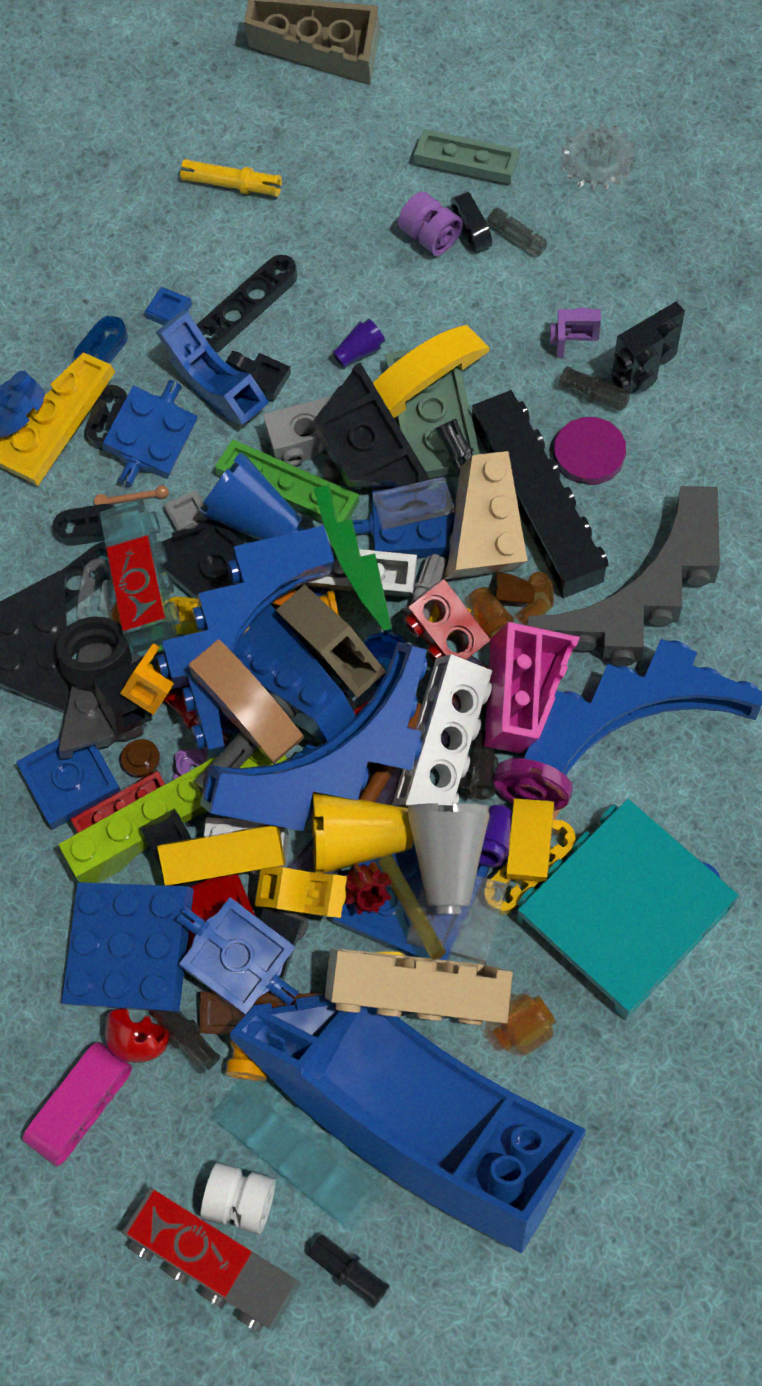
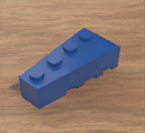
M269 605L251 623L247 632L239 639L233 654L255 676L268 693L272 692L289 704L295 713L292 722L326 743L355 719L356 714L342 690L272 605Z

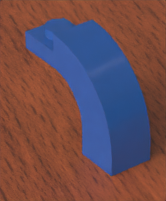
M181 311L155 332L172 356V359L169 361L196 394L224 418L238 424H244L269 403L250 373L239 372L233 369L218 356L188 311Z

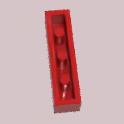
M155 770L70 817L79 833L164 786L165 783L160 773Z

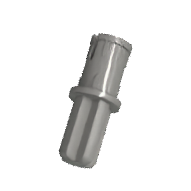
M437 554L426 558L419 581L414 583L412 601L436 582L443 580L445 569L448 565L445 558ZM427 602L423 608L424 616L428 621L434 605L431 602Z

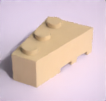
M509 452L472 455L460 469L454 512H456L453 533L450 536L449 545L451 547L444 579L513 571L527 562Z

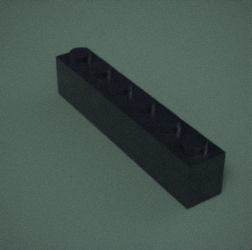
M509 390L473 404V426L486 452H509L519 515L561 596L566 598L603 583L606 567H608L607 556L601 546H595L591 538L592 530L586 517H580L575 509L576 500L574 494L569 487L564 488L560 481L561 475L558 464L554 458H548L545 453V443L538 429L533 430L529 423L530 416L523 401L518 402L513 391Z

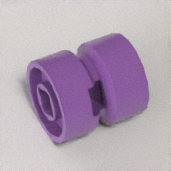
M421 191L412 196L404 205L398 218V227L412 239L419 240L421 246L434 256H440L457 241L463 227V221L447 207H442L440 202L427 192Z

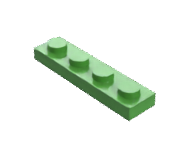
M234 439L231 440L215 465L216 474L222 476L226 469L232 467L235 462L233 460L241 452L249 458L293 509L322 521V517L314 492L316 487L329 485L338 522L349 520L360 503L358 494Z

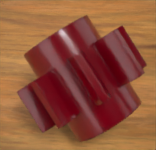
M373 861L369 866L354 864V868L346 876L345 887L348 889H346L345 903H353V907L359 915L364 910L378 913L379 908L385 901L392 898L385 888L392 883V880L387 872L380 873L379 867Z

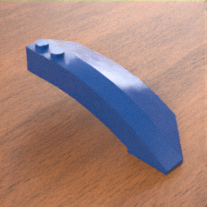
M325 994L298 998L295 1005L272 1008L271 1003L254 1005L230 1032V1039L303 1111L351 1150L412 1193L521 1254L541 1224L586 1133L585 1128L505 1089L474 1071L436 1046L399 1017L376 1014L377 1008L361 1006L360 1012L335 1010L336 1003L325 999Z

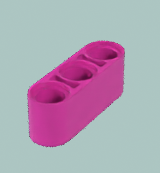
M101 1042L94 1043L30 1123L23 1135V1142L55 1167L61 1165L129 1078L133 1069L132 1065L113 1056L110 1049Z

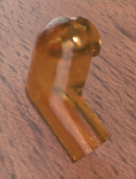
M535 572L528 579V583L535 589L534 602L528 604L517 613L519 620L526 626L528 616L545 615L552 609L555 603L553 583L544 572Z

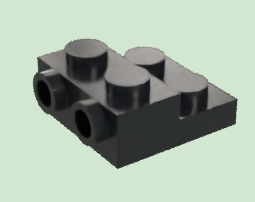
M677 301L617 336L611 378L613 384L620 392L625 391L629 396L639 389L641 391L649 389L657 380L660 363L665 364L676 355L685 310Z

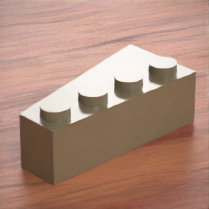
M248 0L244 24L249 47L371 85L380 34L378 6L318 0Z

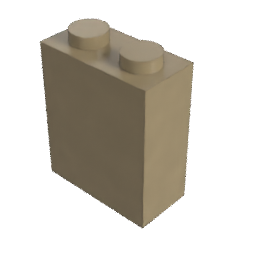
M305 584L276 610L313 656L357 698L386 672L350 625Z

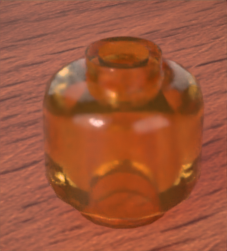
M521 993L510 1001L508 1022H497L499 1027L494 1029L493 1033L506 1052L514 1048L518 1054L527 1056L553 1038L554 1029L552 1026L557 1021L539 995L533 998L528 993Z

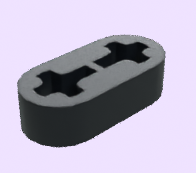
M465 192L452 197V211L462 219V232L472 250L477 252L491 247V232L472 195L469 192Z
M106 386L92 407L86 425V433L90 444L95 449L103 450L102 445L108 434L106 432L102 437H98L97 432H102L106 423L110 430L127 398L126 391L120 386ZM114 398H118L119 403H114L111 412H109L107 403H112Z
M99 504L60 512L53 520V529L57 539L62 544L76 546L115 539L122 533L124 522L116 506ZM104 517L111 518L109 527L102 526ZM74 522L73 532L67 533L65 529L68 528V523Z

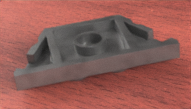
M108 643L88 644L79 649L77 661L86 663L101 661L110 656L116 647ZM131 651V663L137 661L140 657H142ZM72 684L59 747L60 758L67 759L73 757L72 751L95 745L96 749L109 746L117 740H128L141 736L144 733L145 723L117 735L97 701L96 689H84Z

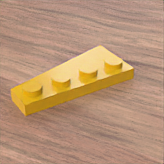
M83 352L51 383L52 389L44 396V401L38 412L32 408L26 415L30 421L18 431L0 438V468L38 486L115 374L111 364Z

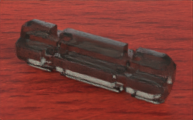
M495 208L488 215V226L497 232L502 230L501 234L522 249L527 247L525 251L532 256L539 257L547 247V240L537 233L532 235L533 230L512 216L507 218L508 213L502 209Z

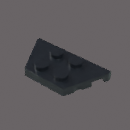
M361 362L355 364L350 375L331 396V400L321 409L312 424L347 486L424 487L428 485L430 481L428 474Z
M208 520L199 523L195 528H185L171 533L172 538L151 544L149 540L153 563L191 597L198 599V593L235 585L231 581L227 562L232 561L234 546L245 543L223 524Z
M65 570L57 571L0 601V687L9 691L14 690L21 693L23 697L35 702L40 701L52 706L64 714L67 713L70 686L67 679L62 675L55 645L59 634L67 627Z

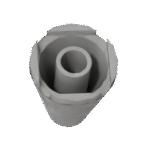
M426 803L408 806V818L427 904L429 906H436V914H461V906H469L490 817L488 805L466 803L438 805V803Z

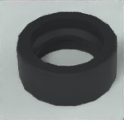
M91 616L71 623L59 634L55 645L62 675L69 683L84 689H95L94 679L111 669H119L132 662L126 630L123 631L122 626L118 622L107 617ZM108 643L116 647L110 656L101 661L86 663L72 659V656L80 648L88 644Z

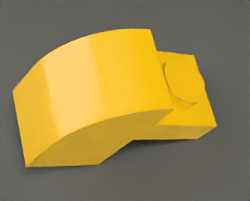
M275 866L260 869L255 906L341 918L342 906L346 899L345 886L347 877Z

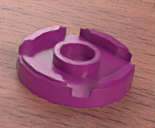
M581 417L570 421L560 429L554 443V459L558 464L560 472L576 483L579 480L588 482V485H598L610 481L621 471L626 458V441L621 431L611 422L598 417Z
M524 758L508 759L500 762L494 773V788L502 797L513 804L514 798L553 801L554 811L565 808L572 796L573 786L568 777L556 768L539 761Z

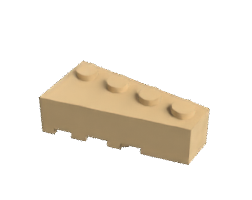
M330 948L325 999L336 1003L335 1010L346 1012H360L361 1006L377 1008L376 1014L401 1017L402 1011L416 1012L417 1018L442 1021V1016L457 1017V1022L482 1025V1021L507 1023L513 972L487 964Z

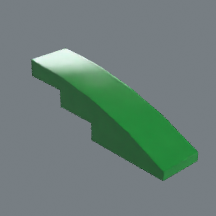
M329 485L314 488L325 530L345 575L360 601L385 634L393 633L375 553L365 556L360 555L352 519L341 522L337 521Z

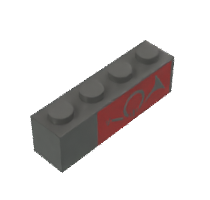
M151 1187L122 1232L124 1236L132 1240L128 1247L129 1250L148 1262L151 1261L154 1255L168 1263L163 1272L185 1286L190 1278L204 1286L200 1294L202 1297L223 1309L226 1302L241 1310L237 1319L260 1333L263 1326L274 1331L301 1284L289 1274Z

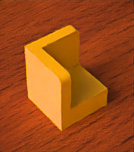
M154 643L133 671L120 693L153 715L174 685L169 680V677L165 678L162 676L159 669L150 664L160 648Z

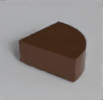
M497 572L495 593L497 600L528 604L534 602L535 589L528 581L504 572Z

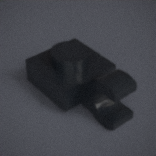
M232 351L226 360V363L239 372L250 373L265 397L275 401L291 375L290 366L261 353L257 355L255 360H252L237 351Z

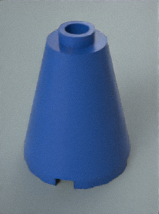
M241 452L233 460L235 462L232 467L226 469L205 499L204 505L198 511L208 519L258 540L304 530L299 526L302 518L249 458Z

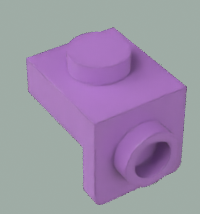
M583 307L577 309H558L557 323H550V345H557V358H564L565 341H599L601 309Z

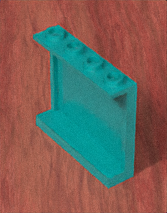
M629 798L620 807L615 804L609 807L599 820L602 825L593 834L588 831L585 832L573 845L572 850L575 852L565 862L562 859L557 860L548 870V880L538 890L531 887L517 903L520 907L518 909L517 921L520 924L526 921L615 1003L613 1010L625 1021L733 908L739 897L738 893Z

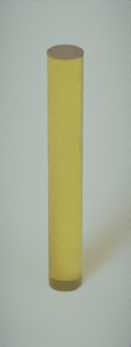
M392 855L382 857L378 864L381 870L387 872L392 880L390 886L432 960L442 958L446 954V950Z

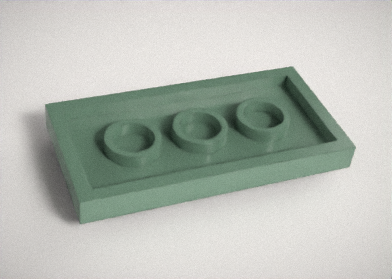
M413 349L386 353L387 369ZM458 366L406 401V410L397 416L399 428L429 478L457 474L452 462L447 463L446 460L449 457L435 430L436 427L456 418L469 448L473 447L474 451L470 452L471 455L480 454L462 372Z

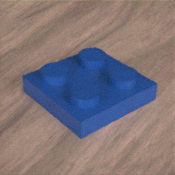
M61 738L16 761L52 830L70 821V817L121 790L95 745L72 751L73 757L65 759L60 758L59 747Z

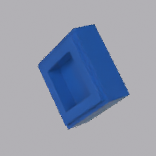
M161 286L144 311L145 317L164 326L181 311H189L192 301L189 297Z

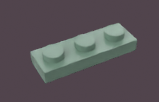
M423 129L414 153L415 164L511 184L520 158V149Z

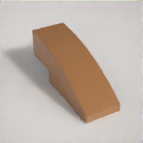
M220 639L188 664L192 678L219 704L220 710L273 764L304 739L302 733L274 698Z

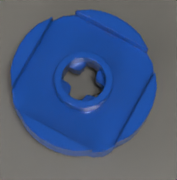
M19 371L10 380L0 385V437L8 436L25 426L30 421L26 415L32 408L38 412L44 401V390L26 371Z

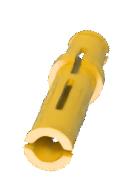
M184 159L181 164L183 168L194 170V172L180 170L182 181L239 189L240 193L247 195L250 192L278 197L281 191L280 188L268 185L270 183L282 186V178L278 174L254 172L251 167L236 169L191 161L189 159Z

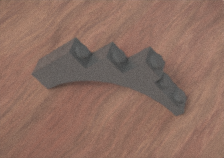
M680 486L676 503L675 521L670 536L656 559L632 583L615 595L586 608L554 615L528 616L527 626L578 636L580 638L577 646L574 648L575 650L591 651L596 647H602V661H611L616 666H629L634 662H641L644 649V621H649L655 626H666L672 622H678L682 609V582H687L691 586H705L716 582L720 568L718 487Z

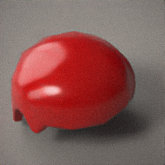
M123 1008L112 1010L107 1015L105 1026L106 1044L113 1056L122 1061L144 1063L154 1060L164 1053L169 1044V1031L162 1025L152 1023L150 1016H145L142 1021L136 1023L130 1019L129 1011Z

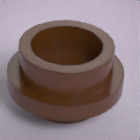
M137 739L125 746L121 754V762L126 772L130 775L144 777L157 769L160 763V753L153 742L146 739Z

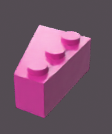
M507 622L491 638L489 669L492 670L489 682L492 684V689L486 707L485 747L522 753L540 738L556 698L554 695L560 680L565 676L568 668L566 665L580 637Z

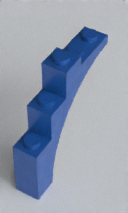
M324 525L234 546L232 561L227 563L231 581L235 585L198 593V607L192 608L197 630L204 631L162 641V654L156 656L160 674L165 678L169 677V680L174 683L172 689L188 686L182 689L187 712H195L198 725L192 726L195 743L198 749L205 748L207 759L218 757L224 750L219 718V704L192 678L188 664L218 639L233 653L239 639L254 619L277 598L303 583L331 574L334 558Z
M661 638L645 677L639 676L635 670L627 666L616 667L607 664L591 703L586 702L581 695L575 692L565 691L563 693L556 690L554 695L556 698L540 738L529 746L524 759L542 762L567 775L588 749L609 733L637 719L667 711L700 709L728 712L756 720L762 706V691L750 682H737L723 677L720 672L713 668L694 666L697 651L691 650L683 642L676 640L667 641Z
M397 642L388 671L372 699L349 725L328 742L302 756L273 765L248 768L210 765L200 805L211 814L303 831L306 820L308 821L311 818L314 810L313 792L353 800L359 799L360 791L365 788L368 781V761L412 770L414 761L418 759L421 753L422 741L420 736L422 731L408 726L409 719L416 712L417 698L415 695L419 680L424 677L427 669V659L425 657L427 650Z

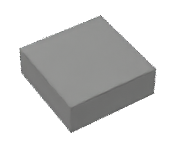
M196 489L164 504L165 511L176 531L185 528L192 529L199 523L211 520L198 512L204 505V502Z

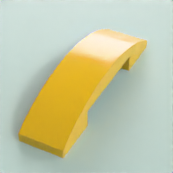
M468 325L459 326L432 337L408 352L383 372L373 384L393 418L406 410V401L456 366L464 370L488 353L489 346Z

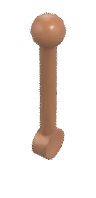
M160 485L155 490L108 498L104 494H99L94 498V504H115L152 497L165 499L169 495V490L166 486Z

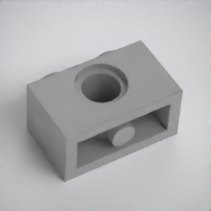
M331 396L263 414L274 458L290 465L298 466L305 460L315 457H330L312 424L321 409L331 400ZM303 434H311L307 437H301Z

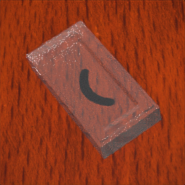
M444 477L373 493V501L382 530L454 513V505Z

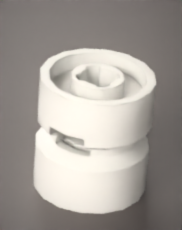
M217 1162L211 1171L204 1192L201 1218L224 1225L230 1220H234L238 1229L261 1234L272 1205L276 1179L254 1172L244 1177L240 1168Z

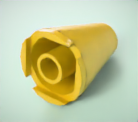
M323 793L312 794L314 810L311 816V828L314 843L313 862L315 873H327L352 866L355 863L360 864L412 849L413 836L408 818V808L360 799L353 800Z

